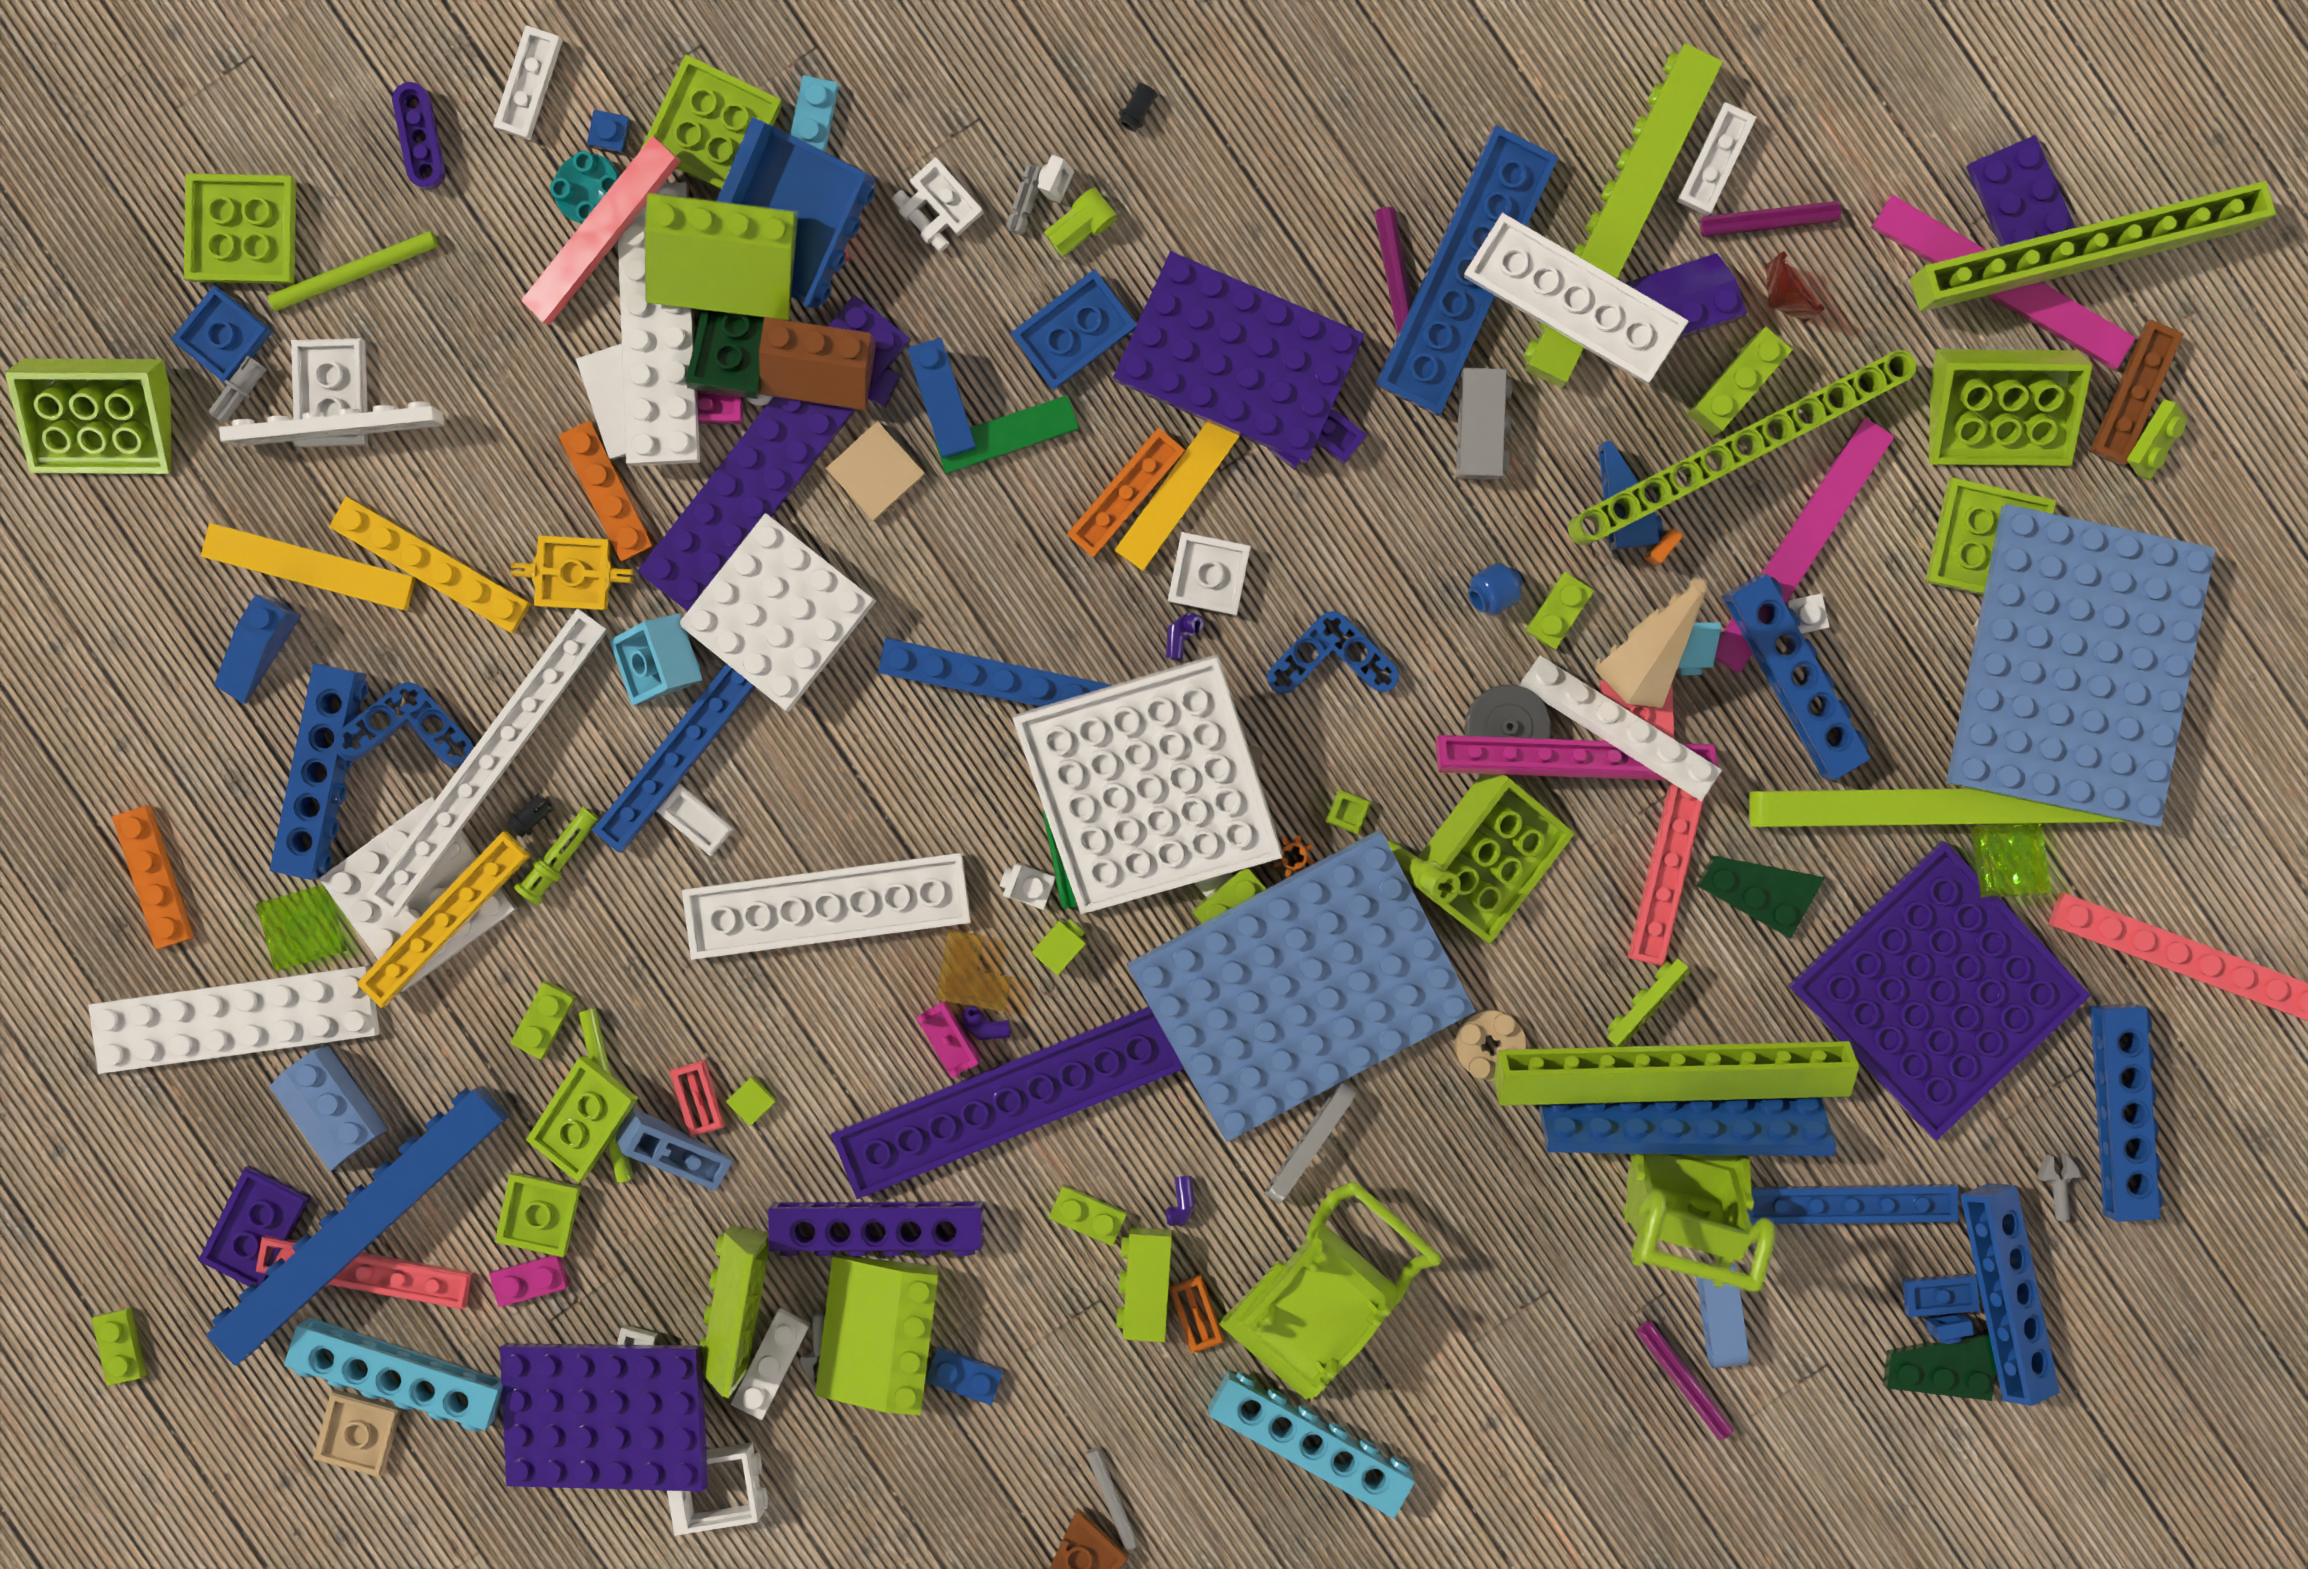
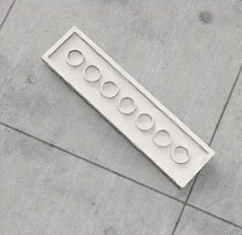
M686 182L664 183L656 193L689 197V186ZM646 205L618 239L626 464L631 467L700 463L697 390L687 388L685 382L695 343L694 308L646 303Z
M962 853L682 890L691 960L971 923Z
M370 965L89 1004L98 1074L379 1035L376 1003L356 984L370 969Z

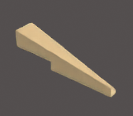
M1693 578L1690 581L1689 589L1682 595L1675 593L1670 598V604L1664 610L1659 608L1629 632L1626 642L1622 645L1615 644L1607 658L1596 660L1595 671L1627 704L1663 708L1704 599L1706 580Z

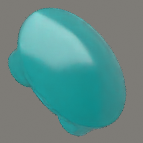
M580 151L560 166L554 180L550 184V191L560 211L572 221L582 224L620 175L615 166L603 156Z

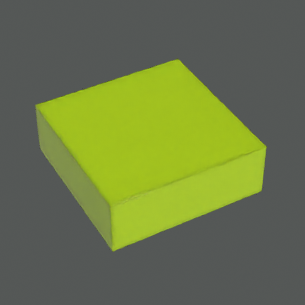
M1338 789L1325 822L1359 835L1372 802Z
M751 1076L726 1103L751 1126L777 1100L754 1076Z

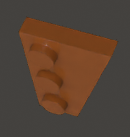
M1077 1507L1049 1569H1120L1128 1560V1554Z

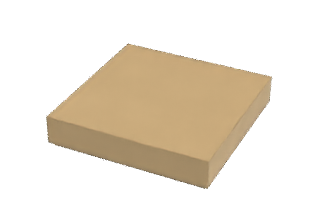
M878 421L826 467L827 471L873 521H876L926 475Z
M334 1389L330 1393L313 1460L379 1478L382 1477L385 1473L402 1408Z

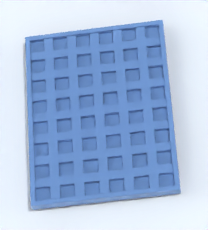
M2008 504L2001 506L1946 783L2143 825L2161 827L2215 548Z
M1381 830L1364 837L1127 963L1131 975L1226 1142L1476 1012Z

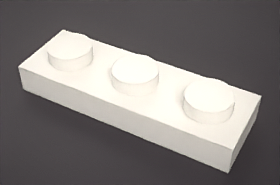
M525 25L493 124L496 130L529 141L531 140L563 42L559 36Z
M1727 102L1722 104L1676 202L1706 216L1711 214L1756 120V116Z
M782 1308L778 1310L731 1403L732 1406L760 1420L764 1418L811 1323Z

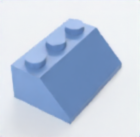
M328 1045L309 1052L284 1070L269 1086L329 1171L337 1168L389 1130Z

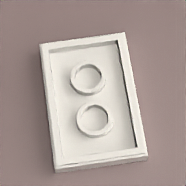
M362 338L291 340L293 420L303 419L302 414L308 412L325 413V416L338 415V410L359 409L360 413L367 412L366 340ZM368 434L294 441V446H368Z
M621 343L576 359L608 457L612 461L626 456Z

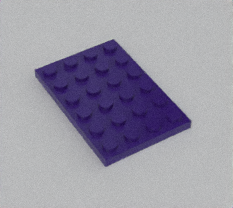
M1170 251L1116 369L1113 381L1304 464H1308L1362 343L1364 333Z
M506 1343L500 1346L501 1384L504 1385L502 1390L506 1486L700 1492L708 1488L702 1346Z

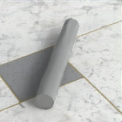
M1098 1447L1092 1448L1085 1454L1125 1550H1132L1139 1544Z

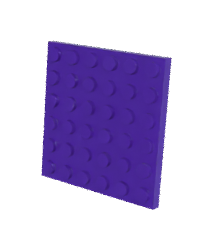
M1940 841L1787 985L1839 1041H1850L1856 1059L1917 1124L1936 1141L2091 996L1946 841Z

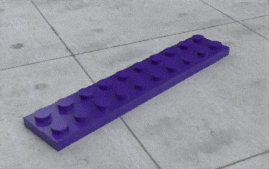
M853 294L828 326L871 333L877 340L869 391L911 341L908 336L855 294ZM773 397L637 572L688 611L765 513L770 517L774 516L857 409Z
M1147 1006L831 1133V1137L856 1199H859L1184 1068L1150 1006Z

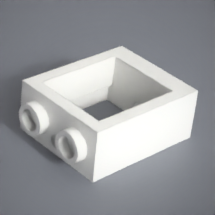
M753 1442L706 1450L707 1464L742 1459L749 1505L694 1513L691 1491H667L674 1536L757 1523L760 1520L764 1509L768 1507V1498L765 1487L760 1488L758 1475L762 1473V1462L760 1454L754 1452Z

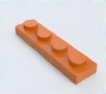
M588 420L558 435L620 561L625 563L655 548L613 461L608 457L605 445L594 423Z
M1158 427L1066 535L1094 559L1185 453V449Z
M151 805L112 816L155 950L193 939L194 935Z

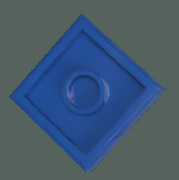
M213 285L170 340L224 382L231 379L247 355L252 358L273 330L220 287Z

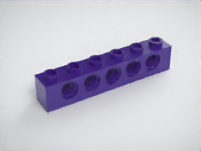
M983 1201L774 1202L768 1208L769 1251H779V1256L786 1257L800 1255V1251H814L815 1256H832L835 1254V1251H849L851 1256H866L870 1254V1251H884V1255L900 1256L905 1254V1250H919V1255L923 1256L939 1255L940 1250H954V1254L959 1256L974 1255L975 1250H981L984 1243ZM909 1221L917 1223L921 1229V1234L916 1237L908 1236L904 1232L903 1224ZM944 1221L951 1222L956 1228V1234L950 1237L942 1235L938 1230V1224ZM836 1222L846 1223L850 1228V1235L847 1237L838 1236L834 1232L833 1224ZM871 1222L881 1223L885 1227L886 1234L882 1237L873 1236L869 1232L868 1224ZM799 1223H810L815 1229V1236H803L798 1229Z

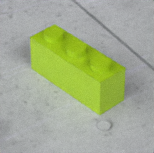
M1764 327L1750 339L1686 414L1712 437L1720 433L1793 349L1770 329Z
M1130 1227L1129 1237H1122L1121 1258L1128 1259L1127 1272H1120L1118 1293L1125 1294V1307L1117 1308L1116 1328L1123 1329V1340L1165 1342L1172 1230Z

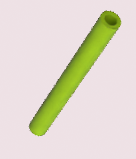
M430 230L269 294L267 298L272 309L276 312L439 247V243L433 231Z
M596 1008L578 1012L588 1057L611 1075ZM622 1124L608 1144L617 1183L634 1179L630 1157L623 1154L615 1140Z

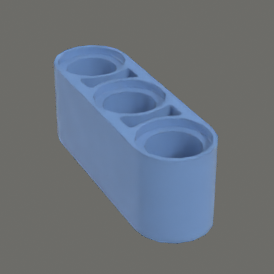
M1732 1263L1729 1270L1736 1271L1735 1265ZM1696 1277L1706 1353L1711 1368L1748 1364L1749 1354L1740 1288L1725 1284L1718 1288L1713 1286V1281Z

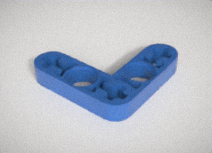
M1334 611L1326 612L1320 616L1270 668L1267 674V683L1271 690L1279 694L1289 693L1333 651L1374 691L1386 692L1395 687L1399 678L1395 665L1342 614ZM1325 619L1330 622L1337 619L1340 622L1337 628L1344 636L1348 630L1354 634V636L1344 642L1341 649L1335 646V643L1340 641L1335 634L1332 633L1326 636L1323 633L1326 628L1323 623ZM1353 642H1361L1367 649V655L1361 662H1353L1347 655V648ZM1303 643H1311L1317 649V657L1311 663H1304L1298 658L1297 650ZM1373 655L1379 658V661L1373 663L1379 670L1385 668L1390 670L1388 678L1391 682L1388 685L1384 682L1377 685L1374 682L1377 676L1370 668L1366 674L1360 670L1361 667L1370 662ZM1291 656L1294 663L1300 668L1305 669V672L1299 675L1296 669L1289 676V680L1292 682L1291 685L1287 687L1282 684L1278 687L1274 683L1277 679L1274 672L1277 669L1284 672L1291 665L1285 659Z
M411 682L396 686L340 729L335 737V747L338 755L344 760L357 761L407 724L444 764L455 769L460 768L471 753L473 744L420 686ZM405 693L407 696L415 694L416 705L412 706L407 703L399 708V715L402 716L400 718L388 706L391 703L395 709L402 703V694ZM377 713H383L389 716L391 724L384 730H377L371 726L370 718ZM429 717L438 718L443 723V728L436 734L427 733L422 728L423 721ZM360 725H363L367 734L373 737L372 740H369L367 734L358 741L359 749L357 750L352 747L344 748L346 737L354 740L362 734ZM449 731L453 733L449 735V741L455 747L464 746V757L460 758L458 755L449 756L450 746L443 740Z

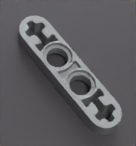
M1343 1082L1335 1087L1268 1184L1264 1192L1267 1197L1278 1204L1282 1203L1356 1095L1354 1089Z

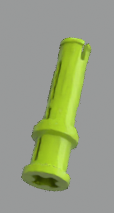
M582 806L580 812L561 833L543 858L538 857V859L532 862L534 867L521 883L516 882L513 886L514 889L535 905H540L543 894L554 881L558 882L562 874L560 870L601 818L587 807ZM578 828H580V831L570 842L567 848L564 851H561L562 847L566 844V842L570 839L574 832ZM556 857V862L552 864L551 861ZM541 876L542 879L540 880V882L537 884L536 887H533V884Z
M1387 841L1403 873L1414 880V884L1419 890L1430 892L1432 898L1439 903L1446 904L1456 898L1461 887L1460 879L1457 875L1450 871H1443L1442 866L1435 861L1420 859L1400 846L1396 841Z

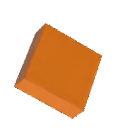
M1675 528L1664 531L1663 535L1659 537V543L1649 549L1644 559L1652 566L1661 564L1683 535Z

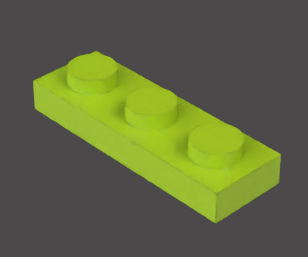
M1678 958L1673 964L1669 961L1666 962L1654 976L1657 979L1656 983L1649 990L1643 988L1633 998L1631 1004L1634 1007L1625 1017L1620 1014L1611 1022L1607 1028L1610 1031V1034L1607 1036L1609 1042L1615 1047H1624L1691 973L1689 967Z

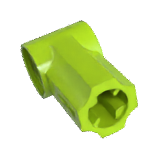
M1095 187L1082 194L1073 203L1072 209L1044 231V235L1050 244L1063 258L1092 234L1096 236L1103 232L1118 217L1117 213Z

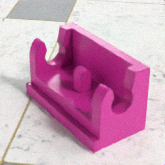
M947 999L915 1017L950 1077L954 1078L964 1070L979 1064L981 1057Z

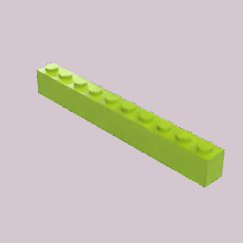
M1687 43L1683 44L1678 53L1671 51L1662 68V71L1667 73L1662 85L1658 83L1654 85L1646 101L1647 104L1652 106L1646 117L1639 116L1631 132V135L1636 137L1631 149L1627 147L1623 149L1615 167L1621 170L1615 181L1608 180L1600 196V199L1604 200L1605 203L1600 213L1593 211L1584 231L1589 232L1584 245L1578 243L1573 254L1618 279L1723 63L1722 60ZM1539 322L1538 326L1543 328L1538 340L1533 338L1530 340L1522 357L1528 360L1523 370L1562 388L1567 383L1584 348Z
M2262 181L1925 265L1910 278L1919 312L2254 229L2275 216L2276 211L2267 182Z
M1850 1041L1498 1050L1494 1083L1499 1106L1850 1097L1859 1065Z

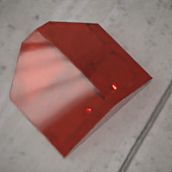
M1783 251L1766 264L1768 306L1803 322H1807L1825 310L1822 304L1816 305L1785 259L1788 255Z

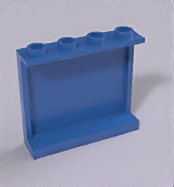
M752 117L716 201L798 211L791 297L803 302V305L806 307L818 309L820 304L823 305L827 301L831 293L832 286L829 283L834 272H838L844 264L846 258L844 249L849 238L853 239L861 224L859 219L860 213L864 205L867 206L875 194L876 187L873 184L876 177L762 120Z

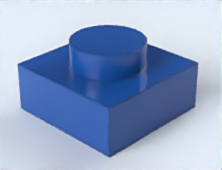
M593 110L587 145L590 148L625 155L631 119L624 115Z
M1961 1313L1925 1319L1927 1332L1945 1344L1958 1343L1963 1340L1962 1337L1974 1335L1972 1321Z

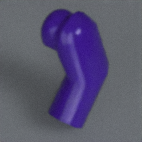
M1192 612L1186 613L1169 625L1166 658L1183 659L1184 641L1199 633L1204 627V621L1200 615Z
M969 1006L962 1012L961 1021L963 1026L978 1040L1011 1037L1009 1020L991 1022L975 1006Z
M1192 1176L1174 1178L1178 1207H1168L1166 1209L1167 1224L1169 1226L1180 1224L1181 1227L1189 1221L1195 1204Z

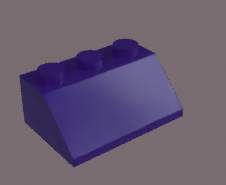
M1717 253L1624 283L1688 320V324L1678 340L1736 322L1747 314L1737 280Z

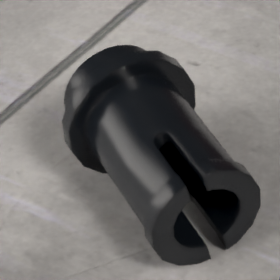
M1138 83L1125 109L1121 108L1118 112L1120 115L1118 122L1132 132L1142 128L1144 125L1143 118L1154 99L1157 98V92L1146 84Z
M539 793L517 814L512 813L510 815L512 819L507 822L509 827L521 838L526 834L531 835V829L554 810L549 802L538 811L535 810L545 800Z

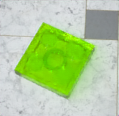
M2041 823L1978 825L1971 828L1981 898L2034 896L2052 893Z
M324 885L256 904L275 971L347 951L332 897Z

